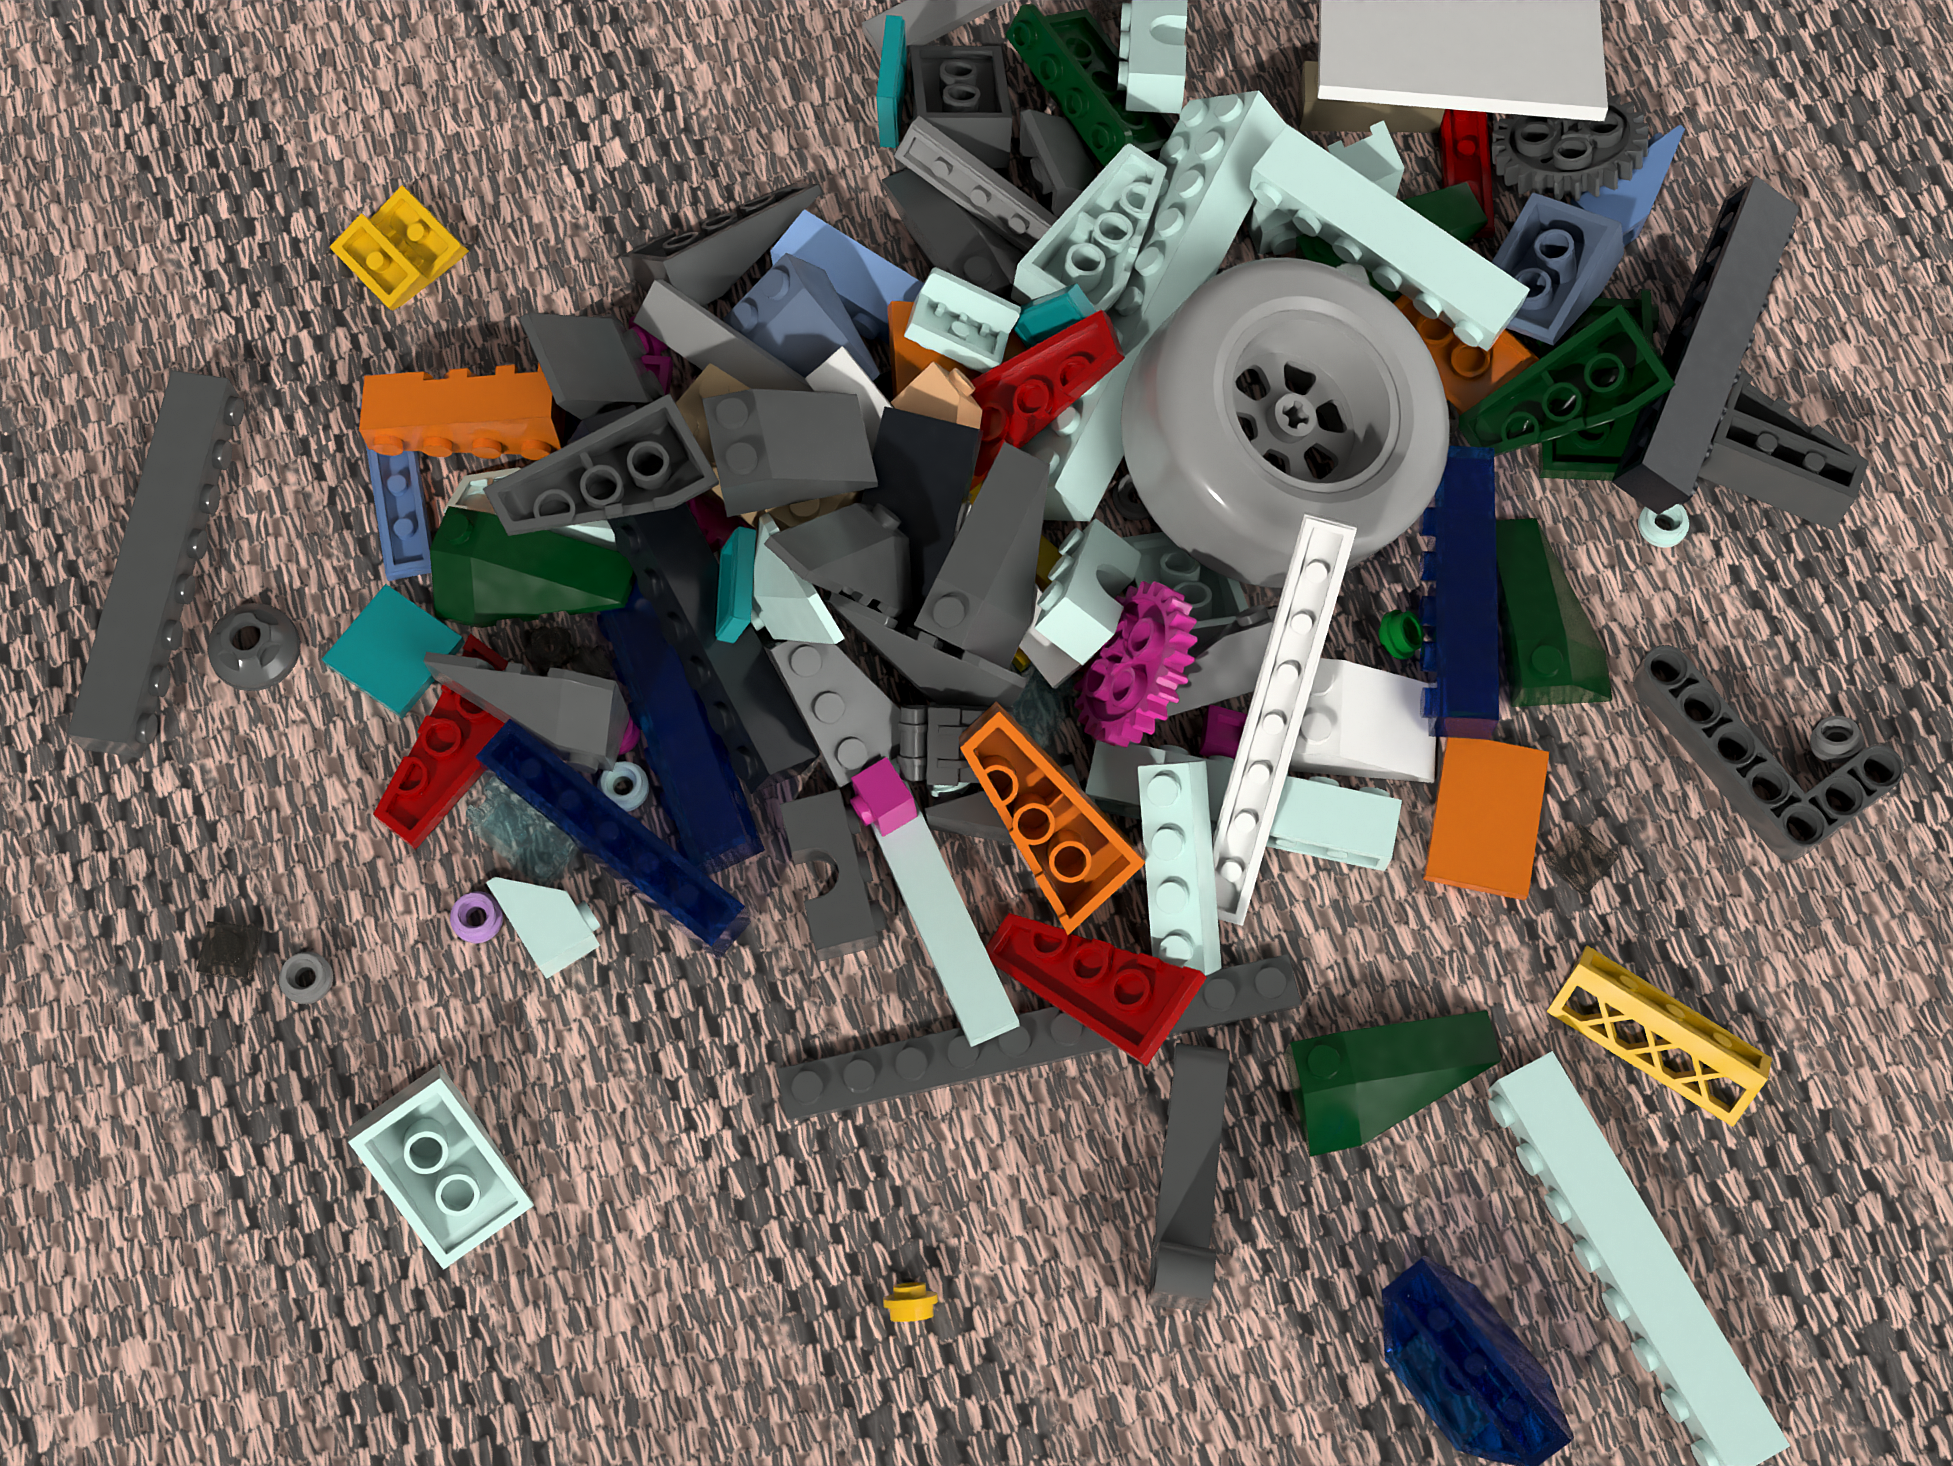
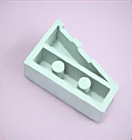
M1384 120L1370 126L1373 135L1344 148L1340 140L1327 146L1330 154L1396 198L1404 172V165ZM1254 198L1244 218L1258 255L1272 251L1276 255L1288 253L1296 248V237L1304 234L1296 227L1293 218L1278 208L1273 210L1265 207L1256 198Z

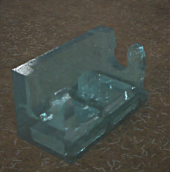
M1031 661L1023 675L1028 681L1011 706L1014 707L1013 719L1047 752L1077 697V693L1073 692L1074 681L1071 677L1066 679L1057 688H1052Z
M493 776L484 786V793L487 797L482 805L476 808L470 804L467 807L466 817L471 823L468 829L535 884L549 887L579 853L576 846L567 834Z

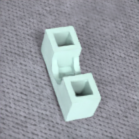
M1131 0V3H1122L1120 31L1126 32H1121L1117 90L1126 91L1125 110L1181 113L1186 76V45H1184L1188 0Z
M1096 518L1083 531L1075 528L1060 545L1058 552L1063 556L1056 562L1048 575L1052 583L1045 589L1037 602V605L1042 609L1034 627L1081 665L1088 661L1115 634L1124 607L1114 598L1133 581L1142 556L1140 552Z

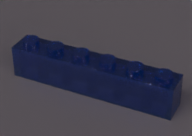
M1449 446L1441 482L1432 500L1419 517V535L1427 536V551L1421 552L1419 563V578L1421 581H1427V596H1422L1419 621L1421 626H1428V641H1423L1420 649V671L1428 672V688L1423 687L1421 691L1420 716L1421 718H1428V733L1430 737L1490 740L1499 722L1494 448Z
M636 578L626 606L624 608L600 611L601 614L596 617L597 623L603 636L612 643L616 658L612 659L614 671L621 683L627 686L632 699V702L628 703L630 716L635 725L640 730H643L648 744L644 748L646 761L651 770L660 777L664 792L660 794L662 806L669 818L676 822L681 838L677 839L678 851L686 865L712 875L765 851L739 778L732 767L730 753L721 736L715 733L710 726L707 710L698 692L688 684L684 674V666L674 647L665 640L661 631V622L650 601H647L642 596L638 587V578Z
M511 719L503 725L475 756L488 777L715 960L718 961L751 923L747 909L742 903Z

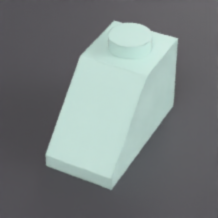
M494 877L486 882L546 979L600 946L592 932L601 926L585 900L575 905L567 891Z

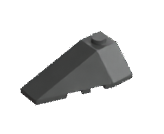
M854 503L773 534L764 543L767 548L807 582L839 594L842 590L851 595L857 603L866 607L872 599L878 600L881 603L877 608L883 614L892 618H908L914 611L909 538L897 528L901 523L899 518L880 503H877L874 507Z

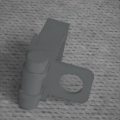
M931 702L930 705L901 706V721L898 722L900 754L897 755V763L900 764V778L905 781H922L927 779V785L958 786V782L980 783L960 749L958 737L991 706L936 704V702ZM1003 707L1013 718L1014 707Z

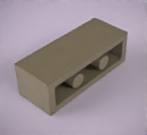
M1304 61L1298 89L1299 131L1371 132L1370 126L1384 120L1389 132L1438 133L1445 109L1318 98V61Z

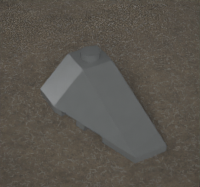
M910 168L882 179L881 185L930 271L932 268H939L1013 304L1021 306L1011 299L1017 265L1026 255L1024 252Z
M795 182L743 203L740 206L742 212L740 216L735 212L719 216L712 215L700 220L703 231L688 232L678 236L672 231L621 255L620 258L625 268L646 293H648L654 280L663 279L708 310V303L723 296L822 192L819 184Z
M669 393L483 488V491L507 535L511 536L671 509L719 485V480Z
M1006 442L1003 443L914 623L915 628L964 652L966 650L1008 670L1030 623L1050 471L1049 463Z
M826 591L822 601L930 703L936 702V704L992 706L997 701L1002 707H1011L1028 679L966 650L964 652L957 648L950 649L944 646V642L938 640V638L909 626L905 628L897 624V620L840 594Z
M1256 605L1241 611L1236 615L1237 620L1188 654L1195 658L1194 662L1185 666L1183 674L1189 680L1186 684H1178L1175 691L1178 694L1179 701L1178 703L1169 701L1166 706L1168 716L1253 692L1277 607L1267 610L1265 605Z
M426 652L423 662L435 680L567 761L566 764L569 767L590 774L596 773L597 769L613 772L630 718L629 711L616 681L551 667L547 677L529 671L524 664L508 662L504 671H496L491 664L478 658Z

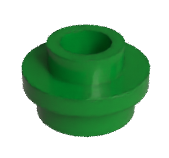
M1392 610L1385 613L1382 617L1379 628V640L1382 647L1394 658L1403 660L1413 656L1415 651L1422 647L1424 632L1419 619L1414 613Z

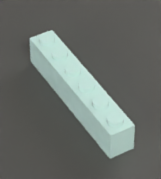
M1288 124L1252 169L1249 189L1253 191L1255 198L1262 205L1274 210L1278 208L1293 218L1294 224L1303 233L1312 237L1318 235L1332 245L1334 252L1341 259L1351 264L1357 262L1372 272L1373 278L1379 285L1389 291L1398 290L1413 301L1414 307L1421 314L1431 319L1439 318L1452 327L1454 334L1469 346H1479L1488 352L1522 307L1530 291L1528 287Z
M1097 740L1085 793L1103 812L1142 820L1138 766L1206 760L1211 835H1214L1234 759L1220 755H1213L1208 759L1190 756L1187 750L1173 745H1161L1157 749L1138 745L1130 741L1128 747L1124 748L1117 744L1112 746ZM1287 772L1266 846L1385 871L1393 855L1402 800L1391 798L1387 791L1379 788L1363 787L1357 791L1339 787L1337 781L1327 777L1315 776L1305 780L1291 777Z

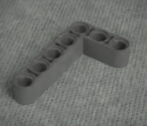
M1659 645L1651 649L1634 672L1633 687L1639 697L1768 848L1780 858L1797 860L1805 856L1879 801L1903 778L1904 765L1899 754L1889 747L1873 745L1863 750L1805 793L1689 658L1678 648L1670 645ZM1651 668L1663 670L1670 678V682L1658 680L1652 674ZM1684 706L1697 709L1701 713L1703 721L1691 719L1686 714ZM1718 745H1725L1732 749L1736 755V760L1732 761L1722 756L1718 750ZM1864 767H1869L1876 771L1881 783L1874 782L1868 778ZM1752 784L1763 786L1768 791L1770 800L1760 799L1754 793ZM1825 795L1833 796L1839 800L1843 812L1832 809L1828 805ZM1786 823L1799 827L1804 834L1805 841L1793 838L1787 830Z
M1176 1043L1173 1058L1175 1066L1170 1084L1167 1110L1169 1119L1167 1129H1165L1161 1163L1163 1172L1161 1182L1159 1181L1155 1216L1157 1225L1152 1242L1149 1268L1151 1278L1149 1289H1147L1146 1305L1201 1312L1212 1296L1216 1267V1249L1209 1247L1230 1051L1227 1049Z

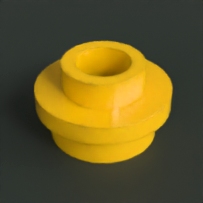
M925 1282L896 1284L893 1286V1294L883 1298L884 1308L889 1309L890 1320L894 1322H911L932 1318L934 1316L933 1304L938 1302L937 1292L926 1291Z

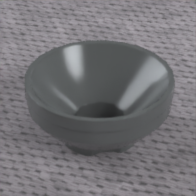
M250 603L228 611L217 621L208 639L207 652L212 668L225 684L238 690L260 691L280 683L291 673L300 655L301 641L293 621L282 611L271 605ZM246 626L259 628L261 637L253 648L239 650L234 647V636L241 628Z

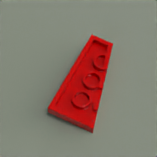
M1102 309L970 381L976 389L971 396L982 409L980 429L984 430L970 491L986 479L1004 442L1018 449L1022 448L1125 359L1111 319Z
M470 633L462 648L464 651L462 656L481 659L491 664L496 671H504L508 661ZM445 685L441 687L443 692L430 716L426 714L417 731L419 737L408 756L403 757L373 813L374 817L381 824L415 850L519 733Z
M1008 913L985 947L995 968L1146 1067L1207 979L1200 970L1187 966L1182 968L1163 962L1160 958L1144 953L1136 954L1098 939L1093 938L1090 940L1071 933L1068 935L1065 929L1012 913Z

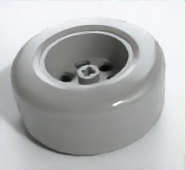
M1284 257L1253 260L1215 275L1199 286L1144 344L1132 366L1122 399L1121 439L1124 456L1133 484L1149 514L1179 548L1205 567L1227 578L1260 587L1283 588L1304 511L1357 525L1345 572L1393 542L1413 525L1432 500L1441 482L1449 449L1450 424L1444 387L1431 353L1419 333L1392 302L1364 281L1340 269L1307 259ZM1248 369H1254L1258 372L1266 388V395L1259 401L1253 400L1236 386V379ZM1284 378L1297 385L1306 394L1299 395L1288 390L1285 386ZM1316 408H1319L1329 431L1320 428L1316 417ZM1237 416L1247 418L1251 422L1254 432L1253 440H1248ZM1310 447L1319 449L1333 460V469L1321 480L1312 476L1304 460V453ZM1271 453L1282 458L1285 462L1286 473L1270 464L1263 458V455Z

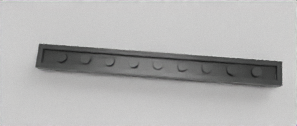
M1286 954L1223 968L1206 975L1207 979L1167 1038L1300 1008L1302 1003L1289 955ZM1054 1006L1018 1014L1019 1027L973 1047L970 1046L962 1027L777 1068L776 1070L786 1119L788 1123L1119 1048Z

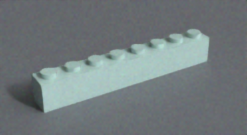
M1553 1051L1497 1080L1488 1089L1492 1096L1488 1100V1105L1494 1118L1501 1127L1506 1128L1510 1126L1520 1143L1516 1147V1152L1521 1164L1531 1176L1539 1175L1549 1192L1544 1195V1199L1550 1213L1558 1223L1563 1224L1566 1222L1577 1240V1242L1573 1243L1576 1257L1587 1272L1595 1271L1604 1285L1606 1291L1602 1293V1299L1606 1308L1617 1322L1624 1320L1633 1334L1635 1341L1631 1343V1348L1636 1359L1647 1372L1654 1370L1666 1390L1661 1393V1399L1668 1413L1677 1423L1685 1422L1696 1441L1691 1444V1450L1699 1465L1756 1466L1790 1447V1444Z

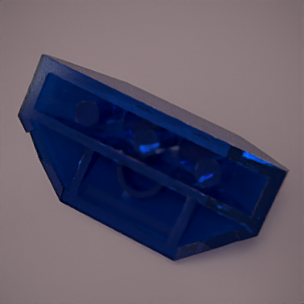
M1424 1255L1382 1289L1385 1362L1457 1451L1503 1464L1539 1466L1574 1439L1550 1375L1477 1286Z

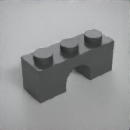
M840 789L780 804L794 864L822 861L834 867L839 874L838 880L830 892L821 897L803 901L818 962L879 947L876 932L886 928L879 900L868 901L864 883L873 881L866 851L859 853L855 851L852 835L861 833L852 804H843Z

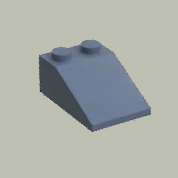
M1533 192L1491 262L1530 289L1522 307L1506 328L1554 345L1602 293L1624 255L1621 222Z
M785 253L723 318L726 324L804 378L842 346L851 354L872 382L880 375L825 270L788 253Z

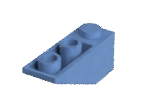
M1680 124L1666 135L1659 132L1648 140V156L1643 157L1642 169H1632V179L1630 181L1618 178V189L1612 190L1603 185L1600 187L1599 197H1595L1589 191L1581 193L1580 201H1575L1572 198L1570 204L1621 222L1623 247H1625L1639 236L1685 128Z

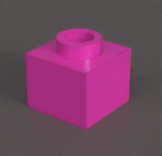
M887 757L851 777L856 796L850 799V802L856 814L865 826L873 822L882 837L918 817L912 794Z

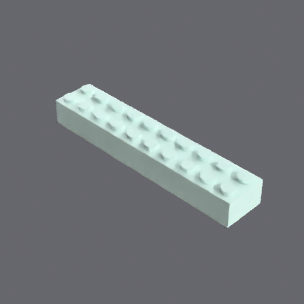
M1259 90L1189 100L1182 109L1180 119L1169 140L1163 145L1158 162L1167 167L1164 180L1126 289L1106 312L1111 319L1125 359L1020 448V450L1050 464L1043 520L1090 522L1124 455L1121 439L1122 399L1127 379L1138 354L1162 323L1199 286L1216 275L1255 198L1253 191L1249 189L1252 169L1287 125Z

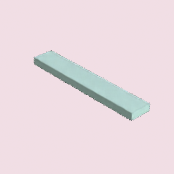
M895 758L890 763L899 775L900 765ZM902 780L914 798L907 781ZM914 798L918 817L884 837L881 836L873 822L869 825L970 1046L973 1047L1019 1027V1020Z

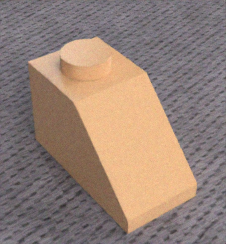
M934 361L890 402L895 409L980 429L982 409L971 396L976 390L973 384L957 368L949 372Z

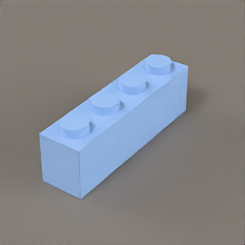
M805 209L770 250L773 266L785 253H788L825 270L858 333L869 340H874L877 337L888 345V305L891 301L914 302L924 284Z

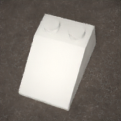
M1320 658L1287 771L1434 783L1437 685L1346 660Z

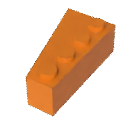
M539 363L537 372L518 373V367L515 364L496 366L495 375L487 376L474 374L468 368L449 369V372L443 375V379H434L424 371L364 376L359 432L369 450H374L379 454L388 456L400 455L403 451H422L433 457H448L452 452L472 453L474 456L484 459H495L500 457L501 454H517L530 460H540L565 447L567 410L557 405Z
M996 701L958 737L960 749L994 808L999 813L1011 838L1025 858L1040 888L1051 903L1066 933L1069 935L1145 864V860L1140 849Z

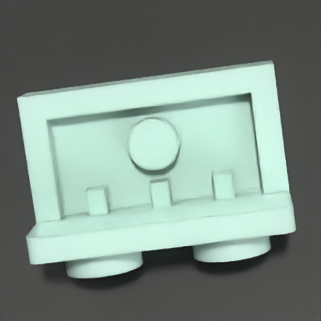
M935 267L932 268L914 301L904 337L917 342L926 349L934 350L958 361L969 369L977 370L984 374L1002 363L1009 333L1020 316L1021 308Z

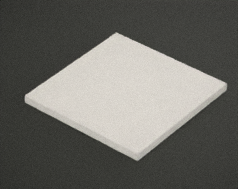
M1320 0L1318 98L1604 121L1608 110L1600 0Z

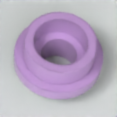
M481 891L470 892L460 897L453 905L450 914L451 926L454 932L466 942H486L499 932L503 923V910L492 895ZM476 910L485 911L486 920L483 924L479 926H471L468 919L472 912Z

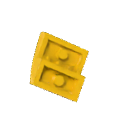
M403 185L395 191L370 219L361 213L330 245L332 251L392 311L409 301L469 252Z

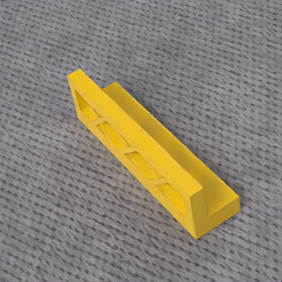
M1586 945L1578 957L1571 974L1547 1010L1552 1016L1732 1127L1768 1080L1772 1062L1770 1056ZM1579 986L1597 997L1601 1013L1583 1016L1566 1006L1565 1003L1575 988ZM1609 1005L1615 1008L1616 1011H1610ZM1633 1019L1644 1026L1648 1041L1628 1044L1618 1038L1614 1022ZM1597 1024H1604L1606 1030ZM1656 1034L1664 1039L1657 1040ZM1675 1048L1682 1049L1691 1055L1695 1070L1675 1073L1664 1066L1660 1051ZM1651 1052L1652 1058L1644 1053ZM1702 1062L1711 1068L1704 1069ZM1727 1077L1744 1089L1730 1107L1711 1095L1707 1080ZM1698 1081L1699 1087L1691 1082Z

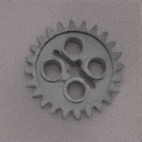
M1619 94L1607 99L1608 110L1604 121L1509 114V119H1499V130H1495L1492 133L1493 164H1496L1497 176H1505L1506 186L1518 183V193L1520 194L1533 188L1535 193L1543 196L1547 193H1553L1554 200L1560 201L1564 194L1571 193L1575 201H1580L1581 193L1589 191L1593 196L1599 197L1601 186L1604 185L1609 189L1616 190L1618 189V178L1630 181L1632 179V169H1642L1643 157L1648 156V123H1644L1643 112H1634L1633 102L1621 105V95Z

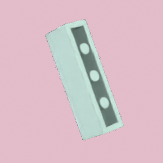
M1206 760L1138 766L1152 956L1182 968L1187 966L1200 970L1206 976L1222 969Z

